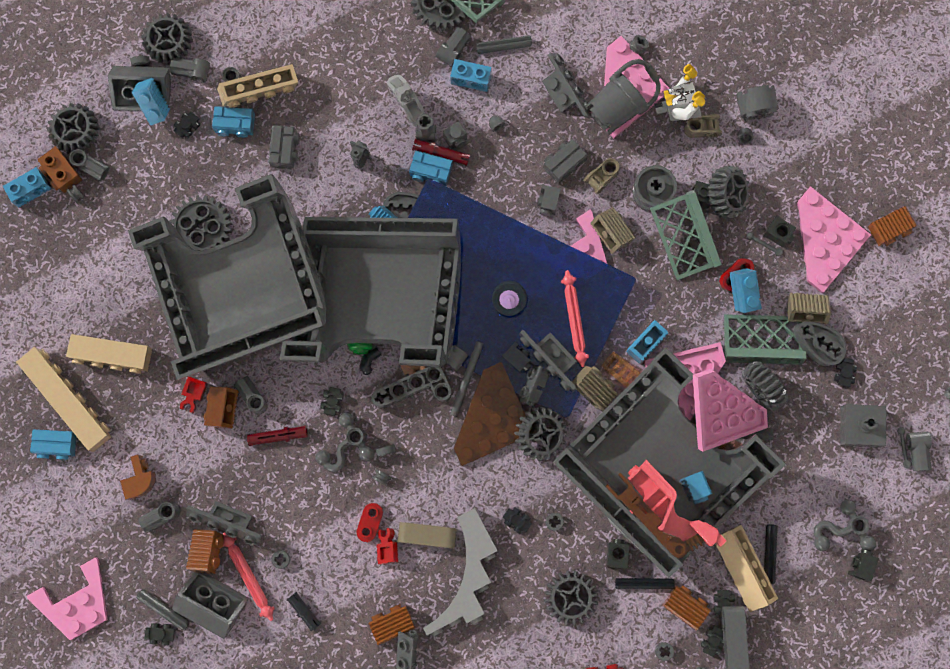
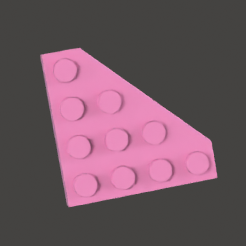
M622 36L607 47L604 86L609 82L612 74L624 64L635 59L643 60L639 54L631 50L629 43ZM635 64L622 72L648 103L655 94L656 84L645 70V67L641 64ZM661 78L659 79L661 84L660 94L654 103H658L663 99V92L670 89ZM637 114L610 134L613 139L616 138L643 114Z
M809 187L797 202L804 262L806 265V278L808 283L823 293L871 234L816 190Z
M721 342L673 353L693 374L708 369L718 374L726 362ZM654 358L644 361L645 368ZM693 379L682 389L678 399L680 410L689 420L695 414Z
M708 369L693 375L699 450L703 452L768 428L767 409L738 390L719 374Z

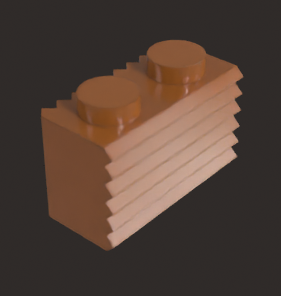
M903 206L872 222L868 229L878 246L885 244L887 247L897 241L895 238L899 236L905 238L914 233L913 229L917 225L907 207Z
M210 386L207 395L206 413L204 414V426L225 429L233 428L238 390L228 387Z
M194 529L186 569L197 573L216 574V569L220 565V549L224 544L223 534L217 531Z
M675 586L662 606L691 628L698 630L711 612L707 608L709 604L699 597L697 600L691 596L692 592L685 586Z
M401 604L390 608L391 613L383 616L381 612L371 617L372 621L368 624L377 645L398 637L399 631L406 633L416 628L407 606L402 607Z

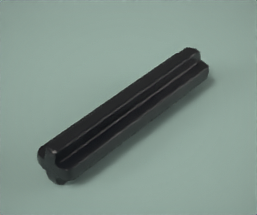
M774 524L766 525L764 571L771 584H775L778 526Z
M672 578L615 579L616 589H674L675 581Z

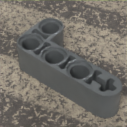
M429 366L374 391L371 399L375 407L384 409L431 388L436 400L442 403L450 400L452 392L441 367ZM432 371L440 373V377L437 380H432L429 377ZM414 379L422 380V385L419 388H414L411 385ZM396 387H403L404 393L401 396L394 395ZM441 388L448 390V395L444 398L437 395L438 390ZM386 391H390V394L393 397L392 400H390L388 396L383 399L384 403L381 404L379 401L376 402V400H378V395H382V397H385L388 395Z
M722 606L726 669H749L744 606Z

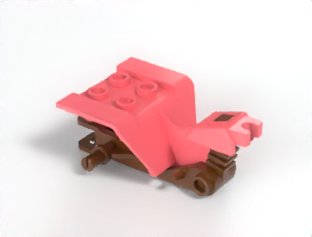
M647 460L640 467L635 465L628 472L630 476L627 479L622 473L618 474L628 486L621 495H617L608 484L605 486L617 500L622 501L630 512L676 558L684 557L690 550L691 552L694 551L692 546L698 549L696 544L703 546V541L708 546H713L716 543L719 547L726 542L717 528L700 520L689 521L676 514L674 509V502L677 496L675 489Z

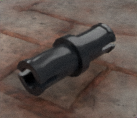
M297 592L287 599L297 612L296 616L298 618L301 617L310 631H313L321 624L310 610L311 607L305 604Z

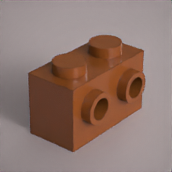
M56 146L37 159L41 164L39 169L45 176H50L52 179L50 183L56 191L60 189L63 193H66V189H71L73 184L77 185L83 180Z

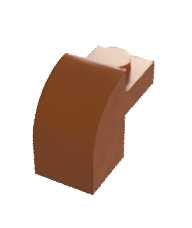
M138 454L130 457L135 476L120 480L125 500H133L145 496L152 490L155 484V472L146 471L149 469L147 459Z

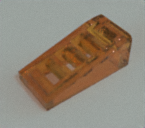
M615 352L601 365L625 388L630 385L628 382L634 375L637 378L640 374L639 371ZM616 359L619 361L612 369L609 368ZM621 365L625 366L618 374L615 373ZM629 370L630 373L623 379L622 376Z

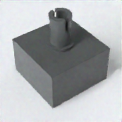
M845 404L841 406L840 446L874 448L886 446V406Z

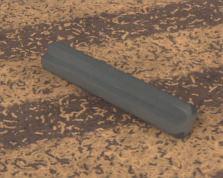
M530 35L481 42L477 43L478 54L530 47L532 46V39Z
M141 590L137 594L136 598L180 630H185L189 625L187 619L146 590Z

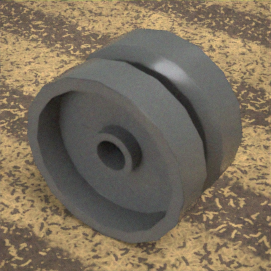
M658 165L648 166L640 171L632 191L633 199L637 206L646 212H651V207L674 199L677 191L676 177L670 170ZM661 208L659 210H656L655 212H661L665 208Z

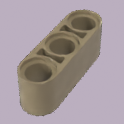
M400 522L397 542L455 549L457 529Z

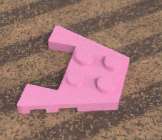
M591 209L576 218L577 223L586 236L556 256L552 255L543 240L528 249L532 256H535L561 278L569 270L570 274L576 277V281L573 284L575 288L608 267L599 235H597V232L590 224L594 219Z
M98 557L80 566L89 585L53 605L45 587L26 596L69 640H73L108 620Z

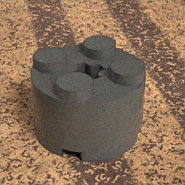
M769 85L757 86L747 89L748 93L742 95V91L736 94L740 116L744 119V122L754 120L758 115H762L763 118L771 117L779 109L774 85L770 88Z

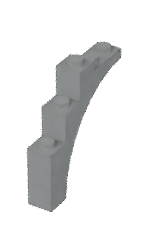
M475 508L457 517L466 545V566L462 583L449 607L436 620L423 628L426 635L436 636L443 632L442 627L448 624L452 627L460 623V617L462 616L466 623L471 621L473 625L483 619L482 615L485 614L474 591L477 590L478 593H481L489 588L488 584L491 581L480 560L484 559L487 562L496 557L494 553L497 552V549Z

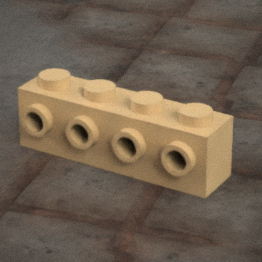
M293 64L219 83L217 90L223 107L234 108L239 106L241 102L247 101V103H252L263 96L271 98L276 96L278 92L290 93L296 88L298 79Z
M71 334L66 357L71 359L74 364L84 365V362H88L93 367L103 368V365H107L112 370L122 371V368L130 369L129 372L141 374V371L148 372L152 348L145 345Z
M742 525L721 533L726 542L721 547L716 544V547L720 551L725 565L734 580V584L738 588L749 612L768 606L776 601L778 597Z

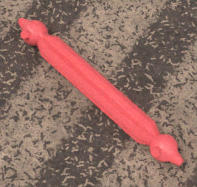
M567 270L561 283L566 285L565 297L573 346L577 352L574 358L581 367H584L589 355L584 352L585 341L577 292L573 286L576 277H573L569 270Z
M224 532L223 546L228 548V554L256 605L261 608L260 617L263 616L272 621L273 610H275L274 606H268L267 598L239 547L234 545L236 538H231Z

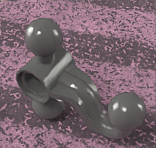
M345 412L339 417V424L347 428L348 431L346 439L337 447V463H330L331 456L326 450L317 452L315 456L316 462L330 472H337L343 468L345 464L344 450L350 445L358 446L360 450L359 457L362 461L368 462L374 457L373 449L365 445L367 440L366 433L362 429L355 428L353 424L354 417L350 413ZM355 432H359L361 435V439L358 442L352 440V435Z
M849 499L844 500L840 505L842 513L850 518L847 527L840 529L832 522L824 520L817 523L814 528V545L819 551H826L830 547V540L822 535L823 529H828L834 535L840 537L851 533L858 534L861 538L860 546L862 549L872 551L876 547L875 539L867 534L869 529L868 520L862 516H857L855 512L856 504ZM856 520L862 522V529L860 531L854 528Z

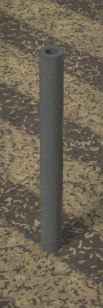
M478 341L475 343L450 415L454 417L458 416L484 343Z

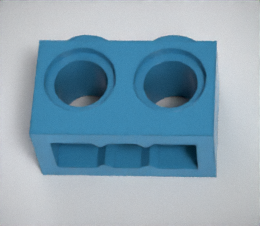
M454 59L450 75L451 84L488 92L492 67Z
M37 167L3 185L10 201L18 208L52 189L45 175Z

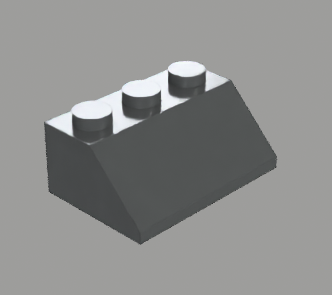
M113 66L108 73L112 110L142 111L132 94V90H134L138 82L150 78L154 79L155 85H158L157 88H159L161 95L165 98L164 101L169 105L171 92L170 68Z
M195 572L177 594L172 610L225 639L235 625L249 598L206 573Z

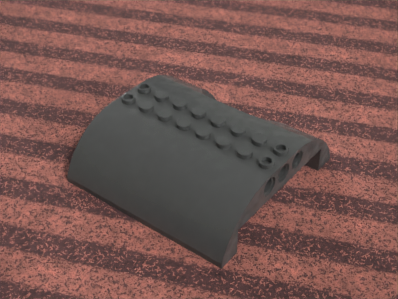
M273 174L235 188L241 207L250 211L252 217L251 227L244 235L210 249L197 251L188 246L166 217H160L128 230L133 248L145 253L179 357L171 361L177 380L323 327L326 323L324 293L306 236L289 197Z
M304 217L303 231L324 293L326 323L323 327L293 337L291 341H283L280 361L323 363L328 360L335 350L343 345L350 343L401 345L400 365L443 367L449 358L452 348L459 297L461 246L458 219Z
M665 347L553 463L670 578L684 564L685 559L692 553L691 550L682 558L672 556L622 501L617 500L605 487L607 484L617 495H621L628 486L618 474L622 473L627 479L630 476L628 472L635 465L640 467L647 460L675 489L677 496L674 502V509L679 517L689 521L700 520L718 528L769 477H774L786 463L756 434L736 449L726 450L717 446L703 452L699 450L697 428L682 413L678 403L680 392L693 379L694 374ZM703 471L712 494L708 495L709 500L694 504L693 501H687V494L684 493L685 490H683L680 480Z

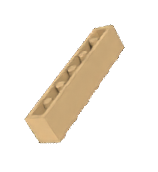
M33 347L16 363L86 449L95 452L112 437L108 433L111 431L104 422L100 423L97 417L99 415L92 407L88 408L85 405L86 399L79 392L76 394L72 389L74 384L68 378L64 379L62 377V370L56 363L52 364L48 360L50 355L44 349L40 350Z

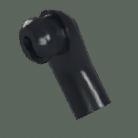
M377 347L369 351L368 354H364L361 358L359 369L364 375L372 373V361L382 356Z

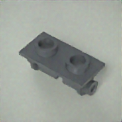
M350 141L352 147L350 155L353 159V164L358 169L363 168L367 159L372 160L369 148L363 142L357 141L355 143Z
M533 365L527 374V382L520 391V402L532 407L538 404L542 391L538 390L537 386L545 387L550 376L547 369Z
M410 630L408 634H404L401 631L398 632L397 669H414L417 666V651L414 649L417 648L419 636L414 630Z

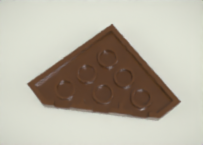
M502 362L484 369L454 445V450L461 466L515 443V440L519 438L518 435L514 434V432L519 431L516 424H521L522 422L519 418H526Z

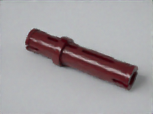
M416 138L414 140V144L421 145V147L413 145V151L449 159L465 166L468 164V161L461 158L469 160L470 154L438 146L434 142L431 144Z
M286 426L284 429L247 434V442L249 446L279 441L290 442L292 439L307 438V426L292 428ZM294 432H295V434L280 436L281 434H288V433H294ZM274 435H275V437L260 439L261 437H268V436H274Z

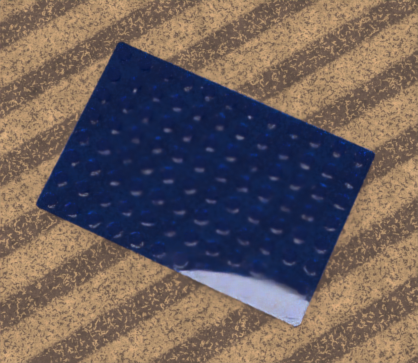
M428 179L408 218L458 219L461 273L452 345L457 346L468 354V357L461 366L467 368L476 341L484 343L474 372L481 375L484 369L502 362L515 393L520 395L522 387L527 382V374L533 365L541 366L544 369L548 367L544 361L540 362L533 355L535 351L530 346L527 348L520 341L521 336L519 334L522 330L536 344L551 333L575 357L577 352L573 346L565 297L566 285L561 283L565 272L569 270L570 274L576 277L573 286L577 292L585 341L584 352L589 355L585 366L592 368L636 282L635 277L439 182ZM508 280L521 284L527 294L526 306L520 313L513 316L499 313L494 308L492 302V294L496 286ZM515 341L519 344L517 347L519 350L522 347L530 354L528 358L533 365L526 372L522 371L519 373L502 357ZM576 362L564 374L572 382L584 367H581ZM548 373L550 376L545 387L537 386V389L542 391L538 404L552 409L553 412H557L559 415L569 417L580 393L577 390L574 392L571 390L566 391L560 384L561 379L557 375L554 377Z

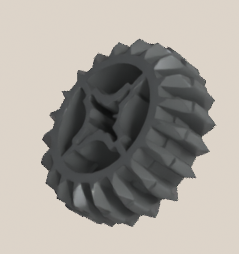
M167 13L165 17L159 14V19L157 20L155 17H152V23L147 22L148 28H143L145 34L141 35V38L143 40L142 46L145 48V52L148 55L150 54L151 59H156L159 63L163 60L165 64H168L169 59L172 60L174 57L182 59V53L188 55L186 49H191L189 43L193 42L191 37L192 31L189 29L188 23H184L183 18L178 19L175 14L171 17ZM179 31H181V38H180L179 43H177V41H176V37L178 36L177 33H178ZM155 34H157V35H158V39H157V41H156L157 44L154 46V45H153V40H154ZM163 36H164L165 38H166V37H168V38L170 37L171 40H169V39H168V40H166V39L164 40Z
M70 103L68 108L62 104V110L56 108L57 114H51L53 120L48 121L50 127L46 128L50 133L48 137L52 140V144L57 146L60 151L64 150L68 154L76 149L84 151V146L91 148L89 142L96 143L93 136H99V133L95 130L100 129L99 125L96 124L98 119L94 117L93 111H89L87 106L82 107L79 103L76 106ZM84 119H86V130H85V132L82 130V126H83V124H84V123H83ZM61 125L64 126V130H63V132H62V134H63L62 137L60 136V127H61ZM68 126L74 128L76 127L79 131H77L76 129H70Z
M723 166L716 169L715 173L711 175L712 179L709 180L710 186L707 187L709 189V194L707 195L710 197L709 203L712 204L711 210H715V215L723 218H734L742 215L743 211L746 210V205L749 204L748 198L750 197L749 181L746 180L747 175L743 174V170L735 166Z
M755 361L746 366L742 371V378L747 387L764 407L776 411L782 408L788 401V394L783 387L784 385L781 384L779 379L766 365Z
M539 407V409L532 408L531 412H525L526 418H519L522 423L516 424L519 431L514 432V434L519 436L515 442L521 443L518 449L524 450L523 455L529 456L532 460L537 458L538 461H543V458L549 460L550 455L557 456L556 450H562L560 444L566 443L562 440L563 437L567 436V433L563 432L566 425H561L563 419L558 418L559 414L557 412L552 413V409L547 408L545 410L544 407ZM541 418L547 419L552 427H546ZM530 441H536L537 445L540 446V450H536Z
M569 570L566 571V577H563V574L560 572L558 573L560 580L552 577V581L555 582L554 586L550 583L547 584L549 588H552L551 592L544 591V594L550 595V599H544V602L551 603L550 606L546 607V610L553 609L554 612L550 616L553 618L558 614L557 622L559 623L562 618H565L564 625H568L569 619H572L573 626L576 625V619H579V622L582 624L584 623L582 616L585 615L587 619H590L591 617L587 612L595 613L596 611L594 608H591V604L598 605L597 601H592V597H598V593L592 594L591 590L596 589V586H588L592 581L590 578L586 582L583 581L585 578L584 573L581 574L580 578H577L578 571H574L573 577L570 576ZM566 581H576L573 588L569 591L559 588V585ZM581 585H583L587 592V603L578 596ZM575 591L576 596L574 597L577 598L576 600L579 601L580 604L571 601L570 604L567 605L568 602L566 601V596L563 595L562 592L571 595L572 592ZM555 592L564 599L561 611L555 604ZM573 605L583 608L578 614L566 615L569 608Z

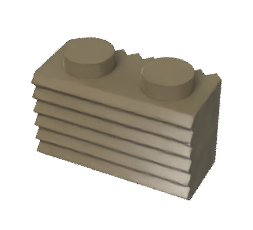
M614 207L598 214L590 223L611 254L628 246L635 239L632 229L627 227L622 220V215Z
M790 293L787 301L788 321L828 324L831 316L829 296Z
M585 366L572 383L576 386V390L596 409L604 411L618 394L613 389L615 385L608 379L604 380L601 377L602 372L596 367Z

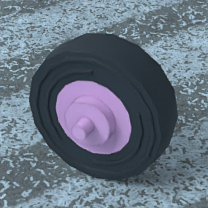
M508 280L501 282L496 286L492 294L494 308L503 315H517L526 306V290L516 281Z

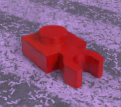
M187 377L181 394L186 396V399L180 403V409L184 410L185 406L190 404L191 409L189 412L194 413L196 410L195 401H202L208 383Z
M387 528V535L385 530H378V537L381 540V544H377V561L379 565L398 562L397 542L392 541L395 535V531L392 528Z

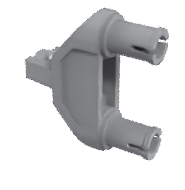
M394 75L387 81L388 89L401 105L409 121L413 123V126L417 127V118L425 114L424 109L408 82L401 75Z

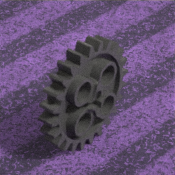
M440 0L411 1V7H414L413 14L418 13L416 19H423L422 25L429 23L428 29H431L434 25L436 31L439 30V27L446 31V26L453 30L454 24L459 27L460 20L465 21L466 14L451 0H443L442 2ZM429 3L433 5V7H426L425 4ZM443 11H448V12H450V14H449V15H445V14H443L442 12H443Z
M197 195L195 201L189 197V203L182 201V208L176 206L179 211L178 213L172 212L175 219L169 221L174 225L186 244L194 250H207L224 243V239L230 240L226 233H232V230L228 228V226L233 225L228 220L231 218V215L226 213V207H222L220 201L216 203L213 197L210 201L206 195L203 197V200ZM202 210H207V214L205 216H199ZM186 221H192L188 228H184ZM199 223L203 225L202 229L199 228ZM212 225H218L216 231L210 232ZM197 236H202V240L199 243H194Z

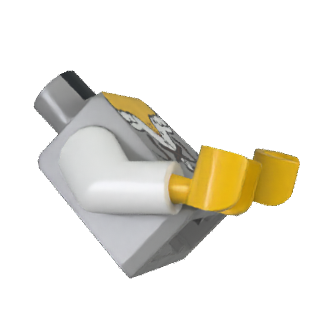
M691 64L684 67L683 72L686 76H683L676 86L663 92L665 101L654 103L656 114L668 112L670 121L701 117L700 107L705 104V95L701 91L696 92L693 82L690 81V78L694 79L697 76V71Z

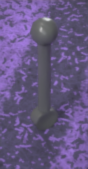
M752 232L747 233V239H752L772 250L776 256L783 254L782 249L772 247L755 237Z
M899 427L897 432L900 434L904 457L903 467L910 468L911 462L908 461L904 438L905 429Z

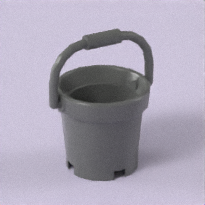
M631 60L612 74L609 82L585 107L593 112L590 115L604 131L609 128L607 134L610 135L634 116L643 114L653 105L660 94V77L653 66L645 60ZM632 65H643L656 84L655 94L648 103L635 86L622 74L623 71Z

